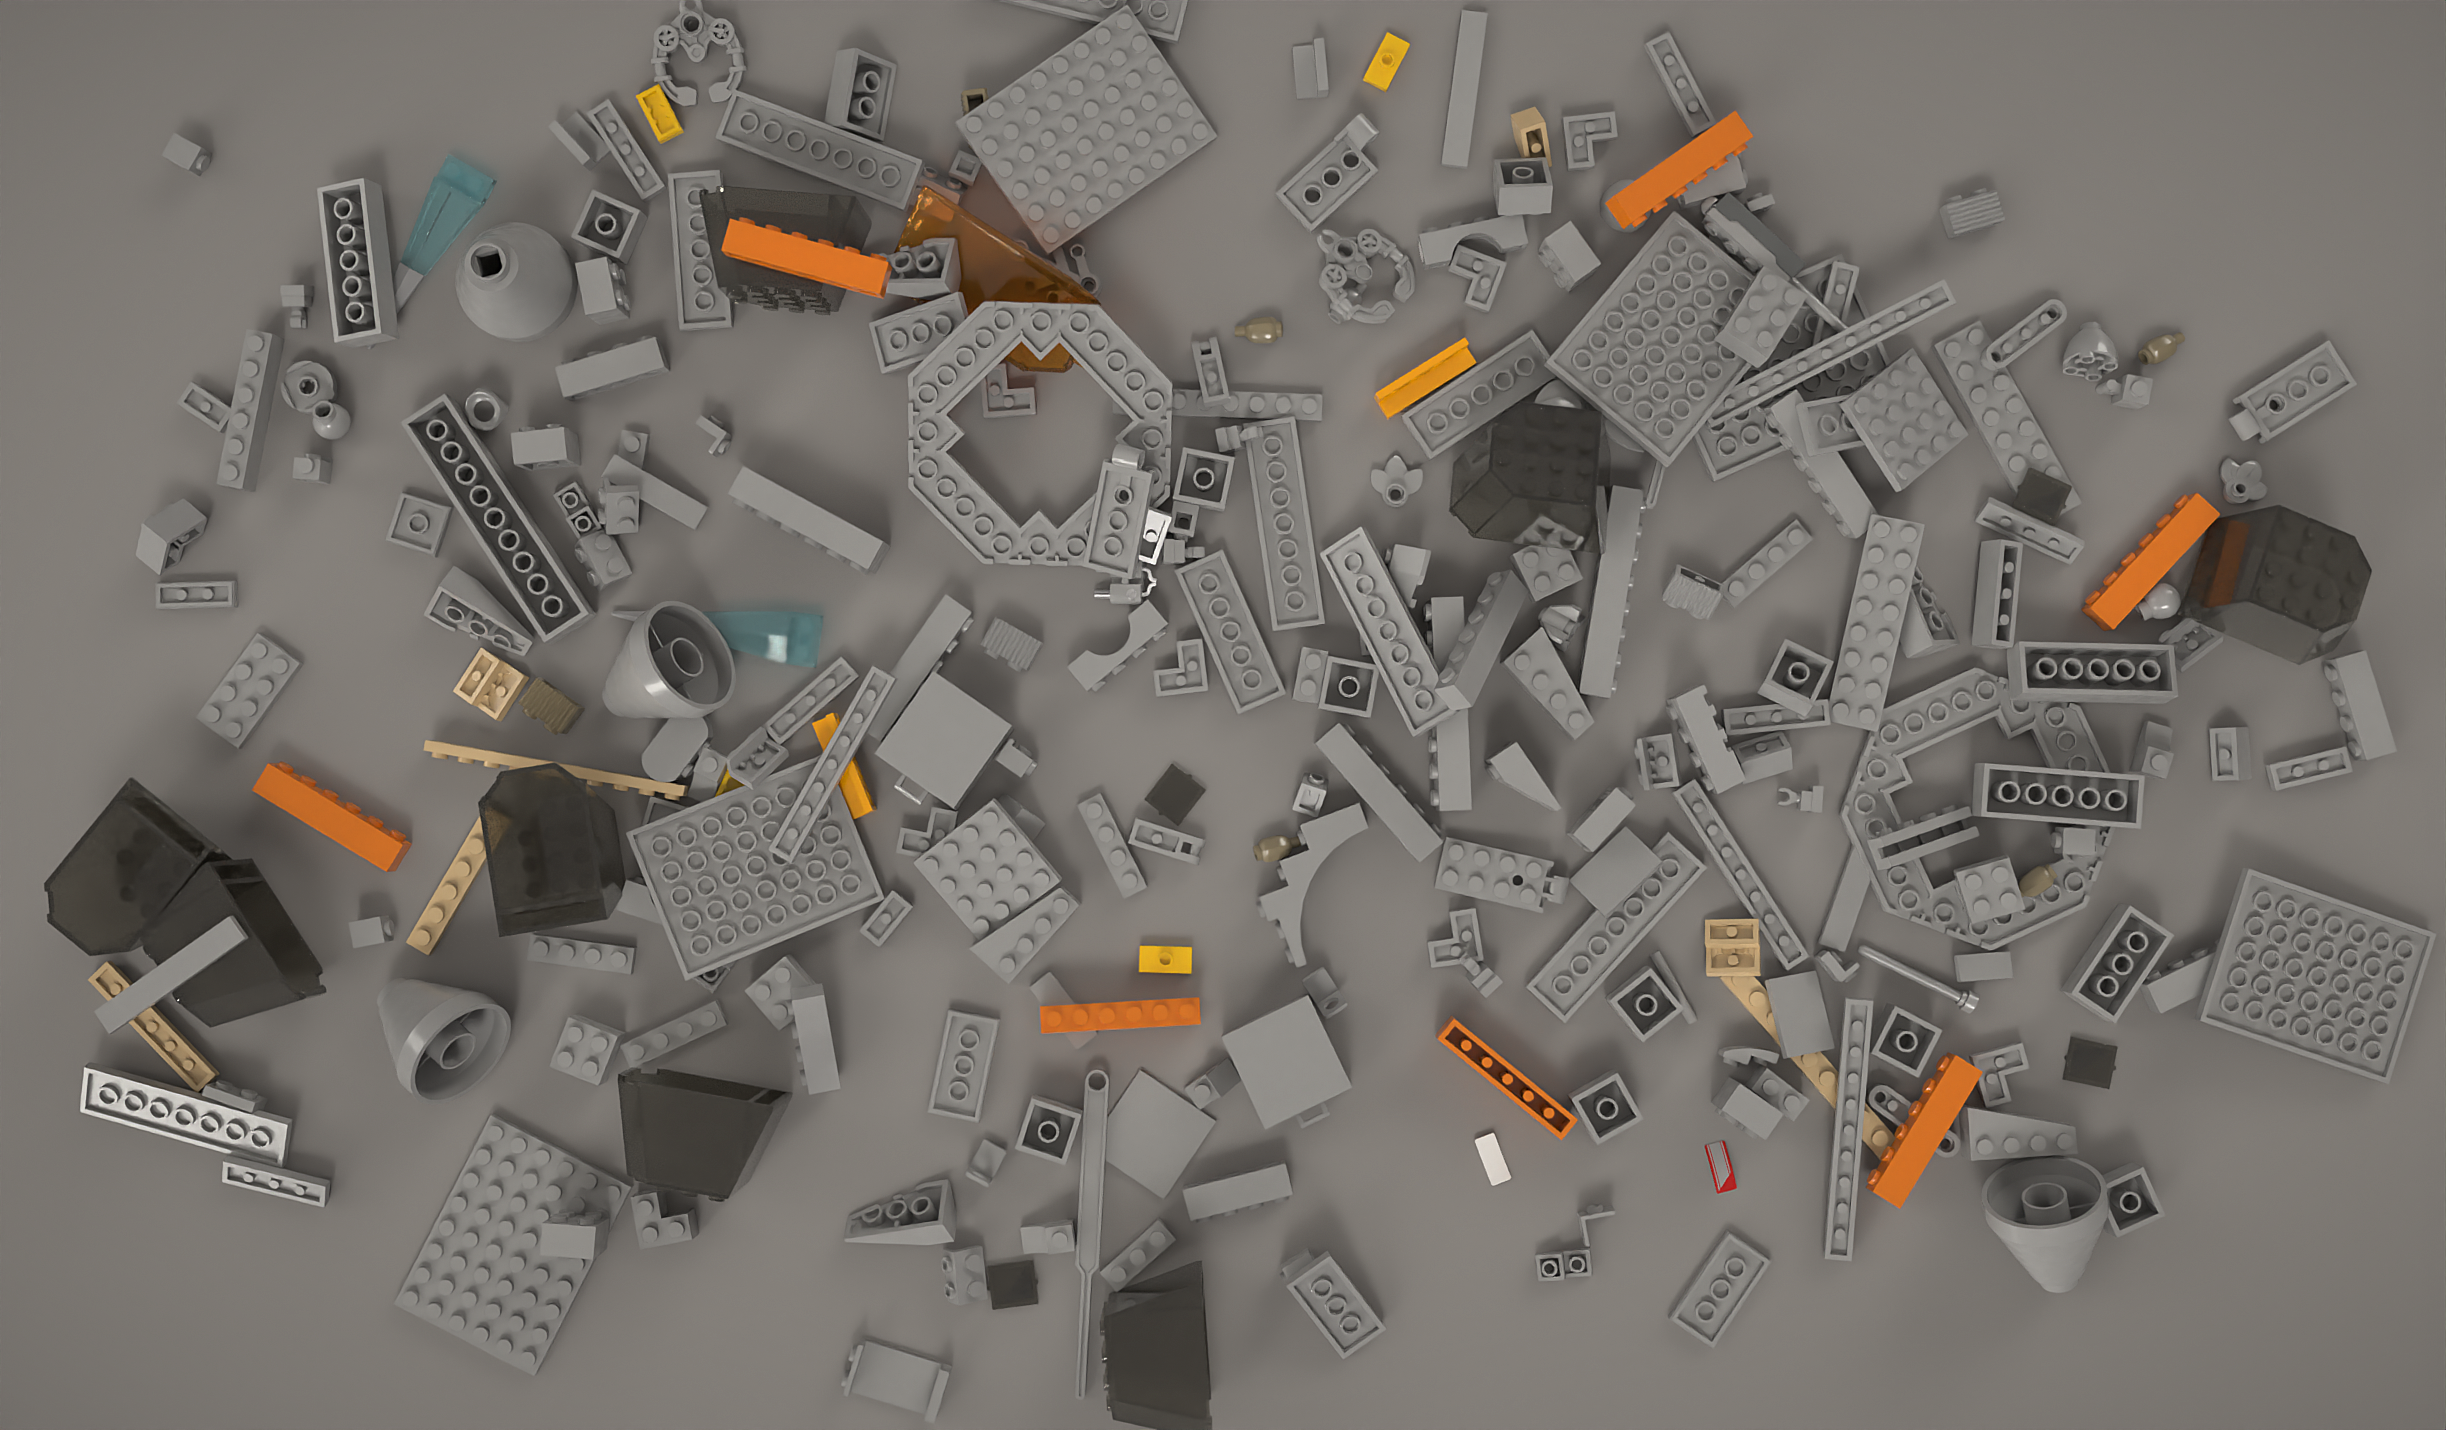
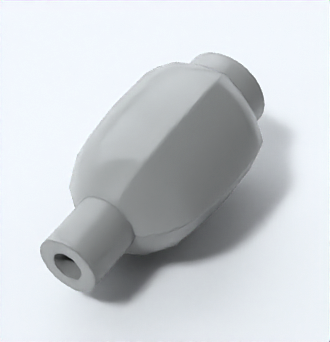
M1357 283L1355 287L1344 289L1349 294L1346 299L1354 306L1358 303L1362 305L1363 299L1361 294L1367 289V285ZM1331 302V311L1328 313L1329 317L1337 324L1349 320L1346 317L1347 313L1339 306L1335 307L1333 302Z

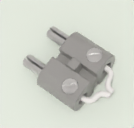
M1138 560L1134 579L1111 574L1112 584H1110V590L1095 589L1094 593L1096 594H1094V597L1110 599L1111 604L1142 605L1145 597L1150 594L1151 588L1156 586L1157 579L1153 578L1150 569L1146 568V562ZM1147 572L1149 580L1153 583L1149 584L1145 592L1144 580H1146Z

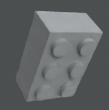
M1763 266L1746 287L1714 340L1756 368H1759L1769 359L1808 295Z

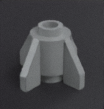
M1573 604L1551 605L1548 608L1544 607L1538 621L1540 622L1539 627H1543L1555 647L1566 652L1571 642L1570 639L1574 636L1577 628L1585 622L1586 617L1580 615L1582 609Z

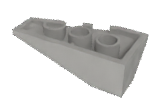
M930 238L924 240L923 245L913 248L907 245L901 247L900 252L890 255L878 254L886 257V262H889L892 267L886 293L933 301L956 293L959 290L961 269L956 238Z
M1393 544L1390 545L1389 549H1385L1382 560L1406 607L1411 612L1417 601L1414 591L1418 585L1423 583L1431 551Z
M1917 565L1899 638L1900 648L1907 658L1924 657L1960 644L1946 612L1941 614L1936 607L1934 601L1937 600L1934 592H1929L1922 584L1924 576Z
M455 566L452 567L439 584L424 613V616L448 630L455 632L457 629L469 632L471 638L478 640L480 637L491 640L494 646L521 656L526 655L535 640L477 579Z
M946 1179L920 1184L911 1193L904 1196L900 1193L893 1196V1201L879 1206L875 1204L848 1216L844 1236L845 1242L934 1245L954 1242L957 1216L950 1181Z

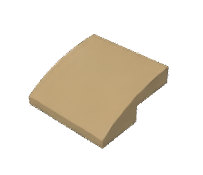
M481 647L453 692L501 722L529 680V677Z
M1759 919L1705 920L1707 977L1761 976Z

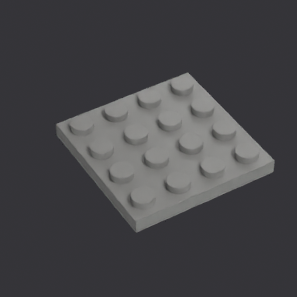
M1913 348L1902 353L1839 404L1895 492L1907 487L1969 435Z
M995 797L913 862L979 941L998 930L1062 879Z

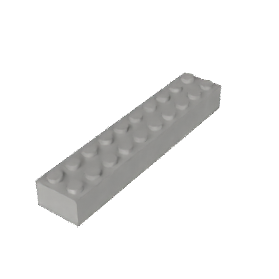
M443 394L400 422L544 643L555 644L597 616L476 430L470 426L467 416L455 398Z

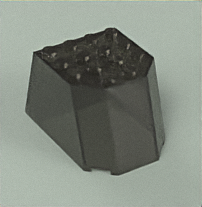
M717 186L716 192L708 193L709 190L705 189L699 191L717 286L726 297L731 299V302L763 306L762 309L768 311H778L779 307L789 308L788 311L793 313H804L805 309L815 310V314L830 315L831 312L839 311L847 289L728 257L721 249L730 219L739 221V217H743L756 222L755 226L765 228L766 224L782 229L781 233L791 235L792 232H798L808 236L807 240L813 242L823 239L834 243L835 248L844 250V247L848 246L862 252L871 229L872 221L856 196Z
M1520 402L1494 420L1453 463L1449 512L1465 525L1468 533L1473 538L1605 554L1611 455L1602 411Z
M2282 505L2220 517L2205 530L2177 614L2301 665L2334 651L2357 620L2372 569L2354 535Z
M556 762L500 771L496 781L486 795L482 796L478 802L499 937L609 919L623 896L622 891L626 882L615 810L588 785Z
M130 777L44 883V891L48 894L49 904L47 922L89 956L131 952L188 925L237 863L136 779Z
M252 858L205 863L140 938L144 945L143 950L150 959H153L158 967L227 917H235L248 936V939L172 992L177 1003L210 1028L305 1001L327 992L326 987L323 984L320 985L319 976L323 974L321 965Z
M631 1067L618 1074L627 1175L635 1178L634 1180L655 1186L657 1191L671 1192V1189L682 1191L681 1194L684 1196L697 1197L698 1194L709 1196L708 1199L711 1201L724 1202L725 1199H729L750 1181L792 1098L793 1092L657 1068L656 1074L641 1073V1068Z
M1195 1261L1125 1287L1118 1292L1109 1293L1108 1301L1104 1302V1307L1102 1308L1100 1336H1104L1101 1353L1102 1364L1106 1363L1103 1384L1104 1391H1108L1106 1396L1107 1411L1112 1412L1113 1420L1156 1430H1213L1209 1407L1211 1385L1202 1261Z

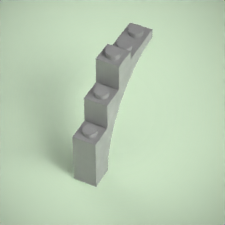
M1360 803L1300 824L1301 830L1297 831V835L1301 845H1307L1308 849L1279 860L1281 866L1276 867L1281 882L1287 880L1288 885L1259 895L1260 902L1256 903L1261 918L1266 916L1268 922L1279 919V923L1275 924L1280 939L1285 937L1289 947L1284 950L1289 963L1295 962L1297 968L1307 964L1301 944L1300 920L1302 905L1309 883L1320 864L1337 846L1349 837L1369 828Z

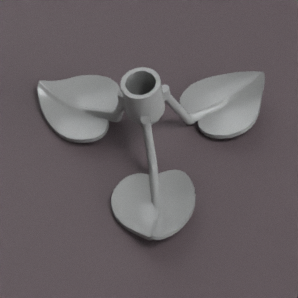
M1561 379L1548 383L1540 391L1533 405L1534 409L1543 411L1558 420L1571 421L1576 418L1577 422L1583 427H1591L1596 421L1601 423L1607 419L1589 402L1585 401L1583 403V398L1577 396L1578 393ZM1609 419L1605 422V432L1615 443L1633 451H1645L1642 446Z

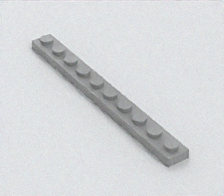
M1945 279L1734 386L1707 419L1710 427L1713 428L1956 304Z
M1845 997L1823 1255L1825 1259L1852 1261L1873 1000L1868 998Z

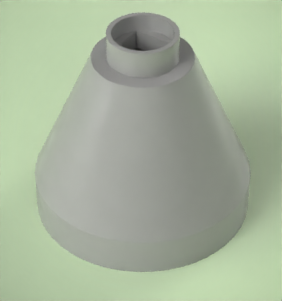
M517 222L498 224L478 234L463 251L457 265L455 279L459 302L471 321L487 333L511 342L533 341L556 330L570 314L576 300L578 286L574 263L562 244L536 226Z
M661 602L635 620L606 679V685L602 691L604 703L613 714L620 717H704L726 704L733 694L736 683L733 657L722 634L703 613L682 602Z
M397 978L385 985L377 998V1004L380 1007V1020L399 1082L422 1103L431 1105L442 1104L470 1091L490 1073L508 1044L511 1032L510 1017L504 1008L484 993L417 979L406 980L404 978Z
M2057 1155L2027 1157L2002 1166L1989 1176L1981 1192L1985 1219L1989 1227L2031 1277L2039 1282L2045 1290L2055 1293L2072 1290L2077 1286L2079 1279L2085 1272L2109 1214L2110 1205L2106 1182L2103 1176L2094 1167L2083 1161Z

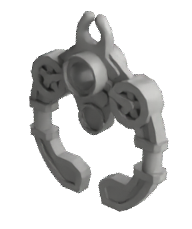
M680 0V14L669 26H660L654 32L653 40L655 44L653 59H651L652 65H655L656 72L654 82L659 83L669 98L683 107L697 106V91L688 86L677 88L672 82V76L666 74L665 64L670 63L668 54L678 51L681 45L693 62L702 63L706 60L709 44L713 41L719 46L728 48L726 53L732 56L734 67L729 68L730 75L727 81L713 84L709 88V94L713 103L727 102L731 98L733 90H738L742 83L744 72H747V66H744L743 61L745 50L742 48L736 35V29L727 19H715L705 13L701 0H693L696 5L692 10L685 6L687 0ZM694 19L699 20L698 29L694 32H689V22Z
M1323 229L1322 234L1332 238L1331 244H1325L1321 234L1316 236L1318 245L1326 253L1325 267L1319 276V285L1327 292L1335 307L1339 306L1347 313L1346 317L1349 320L1353 318L1360 322L1371 324L1384 323L1395 312L1387 300L1377 302L1371 309L1362 307L1359 303L1354 306L1346 299L1349 294L1342 288L1347 278H1351L1360 284L1367 283L1373 275V270L1366 258H1372L1377 253L1381 254L1384 259L1389 256L1397 263L1395 269L1399 272L1401 279L1394 286L1393 296L1405 303L1414 293L1415 276L1409 261L1410 257L1408 255L1404 256L1396 249L1397 245L1381 237L1373 229H1365L1355 237L1343 238L1332 230ZM1338 251L1344 252L1348 257H1343Z

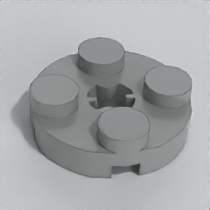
M305 360L293 364L286 371L284 383L282 382L281 392L286 403L305 414H312V409L316 403L320 401L333 403L338 397L337 382L333 373L324 365ZM310 381V383L315 384L314 391L312 393L306 392L305 394L306 382Z

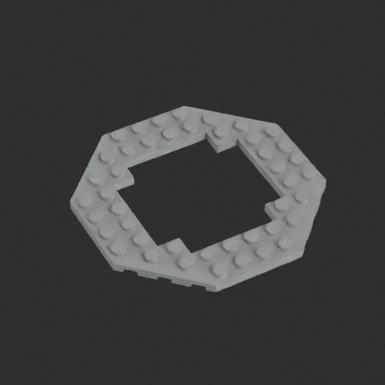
M984 301L908 375V488L983 564L1009 563L1010 565L1083 566L1097 491L1059 527L1041 509L1020 526L947 451L966 433L947 413L1021 341L1040 361L1060 342L1133 419L1115 439L1119 444L1145 451V460L1141 470L1156 471L1149 507L1156 509L1170 496L1173 382L1099 304ZM1123 490L1121 498L1127 500L1129 494L1126 490Z
M1973 667L1883 709L1878 732L1870 730L1839 817L1852 845L1855 846L1883 911L1991 951L2087 907L2092 885L2097 880L2103 863V855L2106 847H2109L2116 827L2081 824L2067 826L2066 828L2096 829L2095 856L2059 854L2061 859L2049 864L2058 877L2054 879L2053 885L2043 893L2035 897L2024 896L2022 898L2025 906L2024 910L1974 924L1968 920L1956 879H1951L1933 888L1919 858L1879 871L1877 866H1875L1874 871L1872 870L1863 851V848L1870 850L1867 841L1877 837L1875 832L1890 827L1893 832L1899 830L1898 824L1903 823L1889 794L1913 783L1902 758L1994 716L2005 739H2010L2030 729L2047 768L2111 773L2080 706L2068 702L2010 701L2008 679Z

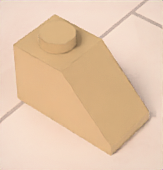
M1536 107L1511 114L1513 134L1521 158L1546 157L1548 166L1551 167L1552 161L1546 123Z

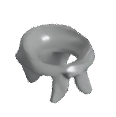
M483 387L477 388L466 399L464 410L471 427L490 432L504 420L509 407L494 392ZM481 401H488L494 406L495 414L488 422H481L475 416L474 409Z

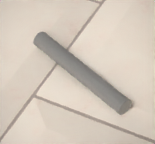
M1657 950L1651 953L1650 957L1669 991L1683 1007L1682 1014L1687 1023H1694L1698 1019L1660 951Z

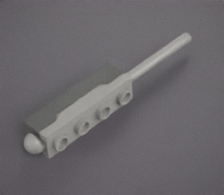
M1728 192L1718 203L1719 199L1716 197H1708L1702 202L1701 210L1706 215L1702 223L1705 225L1706 231L1714 237L1717 236L1724 243L1727 251L1741 258L1744 266L1749 271L1757 273L1763 266L1808 295L1804 302L1837 333L1848 328L1795 278L1806 263Z

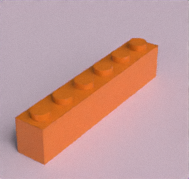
M1735 110L1618 192L1605 204L1623 229L1630 224L1635 228L1647 219L1645 215L1647 212L1653 210L1656 213L1668 204L1666 199L1671 195L1676 199L1688 190L1686 187L1688 183L1692 181L1696 185L1708 176L1706 173L1708 169L1713 167L1716 171L1727 163L1726 157L1732 153L1734 156H1737L1748 148L1746 142L1754 136Z
M739 217V221L730 219L721 249L726 256L884 299L892 271L889 262H886V257L873 253L870 257L860 254V250L845 246L844 250L835 248L834 243L823 239L813 242L807 240L808 236L798 232H792L791 235L781 233L782 229L766 224L765 228L755 226L756 222L743 217Z
M2198 493L2182 495L2173 504L2175 509L2170 514L2163 515L2156 522L2157 528L2152 534L2147 533L2138 542L2140 547L2134 553H2128L2120 562L2122 566L2116 572L2112 571L2102 581L2104 583L2103 587L2099 591H2093L2085 599L2087 604L2081 610L2103 631L2114 630L2220 515Z
M282 761L267 764L252 791L386 872L397 870L412 845L405 840L406 836L395 829L391 831L383 827L384 822L374 816L366 817L360 813L362 810L360 807L350 802L345 804L338 800L339 795L326 788L322 790L315 786L317 782L306 775L300 777L293 772L294 768Z
M1195 997L1040 1006L1041 1034L1200 1025V999Z
M1452 1015L1436 1033L1435 1037L1560 1140L1566 1136L1578 1121L1572 1113Z
M1949 1052L1938 1060L1936 1064L1937 1071L1934 1076L1929 1078L1923 1085V1094L1920 1099L1911 1105L1908 1111L1909 1117L1905 1123L1899 1125L1894 1134L1896 1137L1891 1146L1885 1148L1881 1155L1882 1161L1877 1169H1873L1867 1178V1189L1899 1209L1902 1207L1983 1073L1962 1058Z

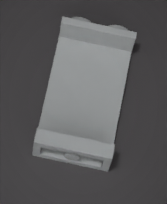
M863 1338L858 1346L853 1345L849 1356V1361L853 1362L851 1370L845 1371L841 1386L845 1387L843 1396L848 1397L850 1392L925 1414L924 1421L935 1423L953 1366Z

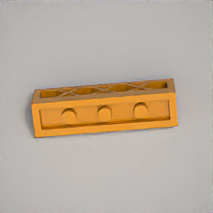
M1465 337L1375 393L1374 399L1387 420L1477 364L1467 348L1469 343Z
M838 713L828 714L826 718L812 723L823 752L841 722ZM854 755L838 783L853 820L877 810Z

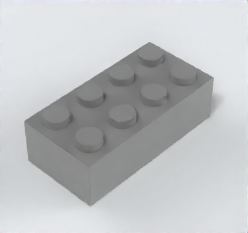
M2118 904L2060 991L2101 1019L2116 1023L2174 935L2131 905Z

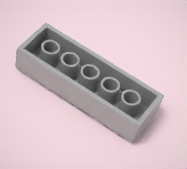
M365 178L317 188L334 343L356 348L399 339L382 185Z
M744 466L741 468L728 492L730 496L734 497L732 503L751 513L754 509L758 510L756 516L773 525L777 521L780 522V529L797 538L801 533L804 535L802 540L819 550L825 546L828 548L825 553L843 563L846 558L851 560L849 566L866 575L869 571L876 574L891 547L880 539Z
M2019 641L2014 644L2013 648L2007 649L2010 701L2165 704L2178 697L2174 645Z
M1975 763L1971 814L1972 816L2141 829L2145 776Z

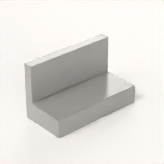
M1324 38L1314 39L1313 45L1292 47L1297 100L1328 97L1329 87Z
M577 111L562 125L554 120L548 126L589 171L611 153L604 140Z
M2249 727L2210 729L2212 781L2252 779Z
M1782 730L1731 746L1746 779L1742 784L1793 769L1791 746Z

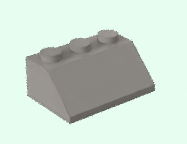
M857 48L838 50L824 123L865 139L884 141L897 65Z

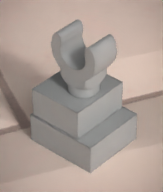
M280 285L282 307H292L290 317L291 328H307L304 307H312L311 297H314V287L307 285Z
M1235 425L1215 429L1220 453L1230 454L1238 452L1239 450L1246 449L1245 441L1264 437L1262 427L1257 428V426L1243 429V426Z
M1164 539L1161 547V565L1185 563V558L1202 559L1205 557V547H1185V540Z
M1809 786V791H1798V793L1792 792L1788 788L1778 789L1779 792H1786L1788 795V799L1785 802L1778 801V805L1787 806L1791 803H1797V810L1822 813L1824 786Z
M1464 953L1458 959L1469 971L1465 975L1467 979L1485 998L1503 983L1482 961L1476 963L1467 953Z

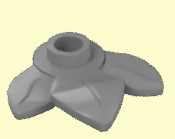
M1397 455L1388 461L1384 471L1377 469L1371 471V484L1373 488L1380 492L1384 502L1393 508L1403 506L1408 499V495L1419 490L1423 480L1422 469H1414L1407 472L1404 462ZM1397 490L1400 493V498L1392 499L1390 496L1391 491Z
M2229 457L2223 461L2220 477L2225 483L2223 496L2227 502L2242 504L2247 500L2258 501L2266 495L2268 488L2259 482L2262 476V469L2257 461H2247L2241 466Z

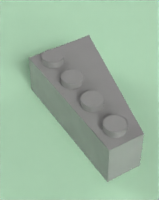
M1543 627L1538 628L1500 663L1570 740H1576L1594 723Z
M1703 684L1693 686L1667 699L1668 706H1666V711L1672 721L1676 720L1680 728L1677 730L1683 744H1688L1692 752L1689 754V757L1695 768L1699 767L1703 774V777H1701L1703 786L1707 791L1711 790L1712 794H1719L1746 779L1731 747L1726 748L1725 743L1728 742L1724 728L1714 721L1717 712L1714 705L1705 700L1703 695L1708 692Z
M1061 886L969 949L1009 984L1082 903Z
M1963 1104L1959 1111L1961 1152L1963 1157L1971 1161L2078 1154L2076 1127L2065 1122L1973 1107Z

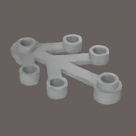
M1021 239L1013 240L1009 244L1008 253L1012 260L1016 262L1027 261L1051 273L1037 279H1026L1023 282V290L1027 295H1035L1039 289L1063 281L1074 286L1059 292L1057 290L1049 291L1046 294L1047 303H1052L1049 301V297L1053 294L1059 297L1055 303H1061L1064 300L1077 296L1085 300H1093L1100 295L1102 290L1101 281L1096 275L1090 274L1085 260V248L1081 244L1072 245L1069 251L1071 258L1076 261L1079 275L1069 270L1062 246L1053 251L1055 264L1029 251L1028 244ZM1017 248L1024 249L1022 256L1015 255ZM1076 248L1082 250V254L1078 257L1073 255V251ZM1028 283L1036 285L1033 291L1026 289ZM1087 283H1091L1094 285L1092 291H1086L1084 286Z

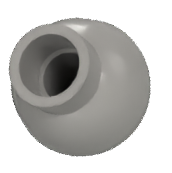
M320 401L314 405L312 409V422L315 431L320 436L334 440L347 434L351 426V418L345 408L328 401Z
M2157 583L2135 606V610L2142 621L2152 617L2155 619L2169 618L2178 611L2181 598L2173 586L2166 583Z

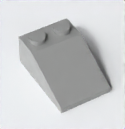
M1510 742L1485 759L1487 766L1484 768L1492 780L1498 779L1502 784L1549 810L1558 811L1561 809V806L1517 742Z

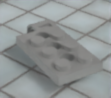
M1363 113L1356 116L1334 137L1333 142L1275 195L1310 234L1378 173V169L1362 152L1379 136L1380 132ZM1347 155H1354L1358 159V164L1350 168L1344 164L1343 159ZM1329 172H1334L1338 175L1339 182L1335 185H1329L1325 182L1324 176ZM1316 190L1320 195V199L1314 203L1308 202L1305 198L1306 192Z

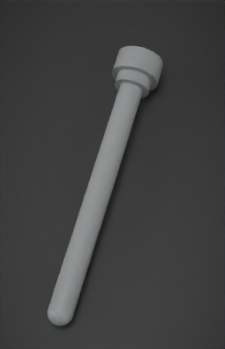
M1865 945L1858 948L1860 955L1956 1001L1955 1003L1959 1005V1009L1969 1014L1973 1012L1978 1003L1979 995L1970 990H1962L1960 992Z

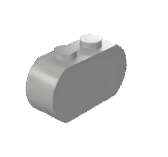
M706 716L700 718H669L642 754V765L648 776L660 782H676L682 780L683 777L688 778L695 768L694 762L701 755L704 747L711 748L712 746L709 743L713 739L714 732L710 720Z

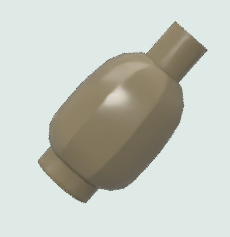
M1273 317L1254 318L1248 321L1245 326H1235V337L1246 336L1253 343H1272L1278 337H1283L1282 321L1277 322Z
M2181 332L2173 336H2157L2143 345L2142 350L2138 352V357L2144 365L2158 364L2172 356L2177 350V345L2185 341V337Z
M1275 835L1261 839L1258 845L1253 846V852L1257 861L1273 862L1288 856L1292 848L1302 845L1298 836L1288 838L1284 835Z
M2049 864L2044 867L2036 866L2020 878L2018 887L2022 898L2024 896L2035 897L2053 885L2054 879L2058 876Z

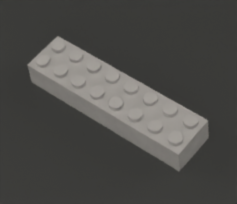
M1463 596L1433 597L1423 606V622H1428V630L1424 632V641L1440 672L1444 670L1449 660V655L1454 650L1459 640L1458 637L1465 628ZM1464 708L1433 727L1432 737H1428V752L1433 753V763H1429V778L1434 779V789L1430 790V804L1435 806L1437 811L1472 810L1468 708Z

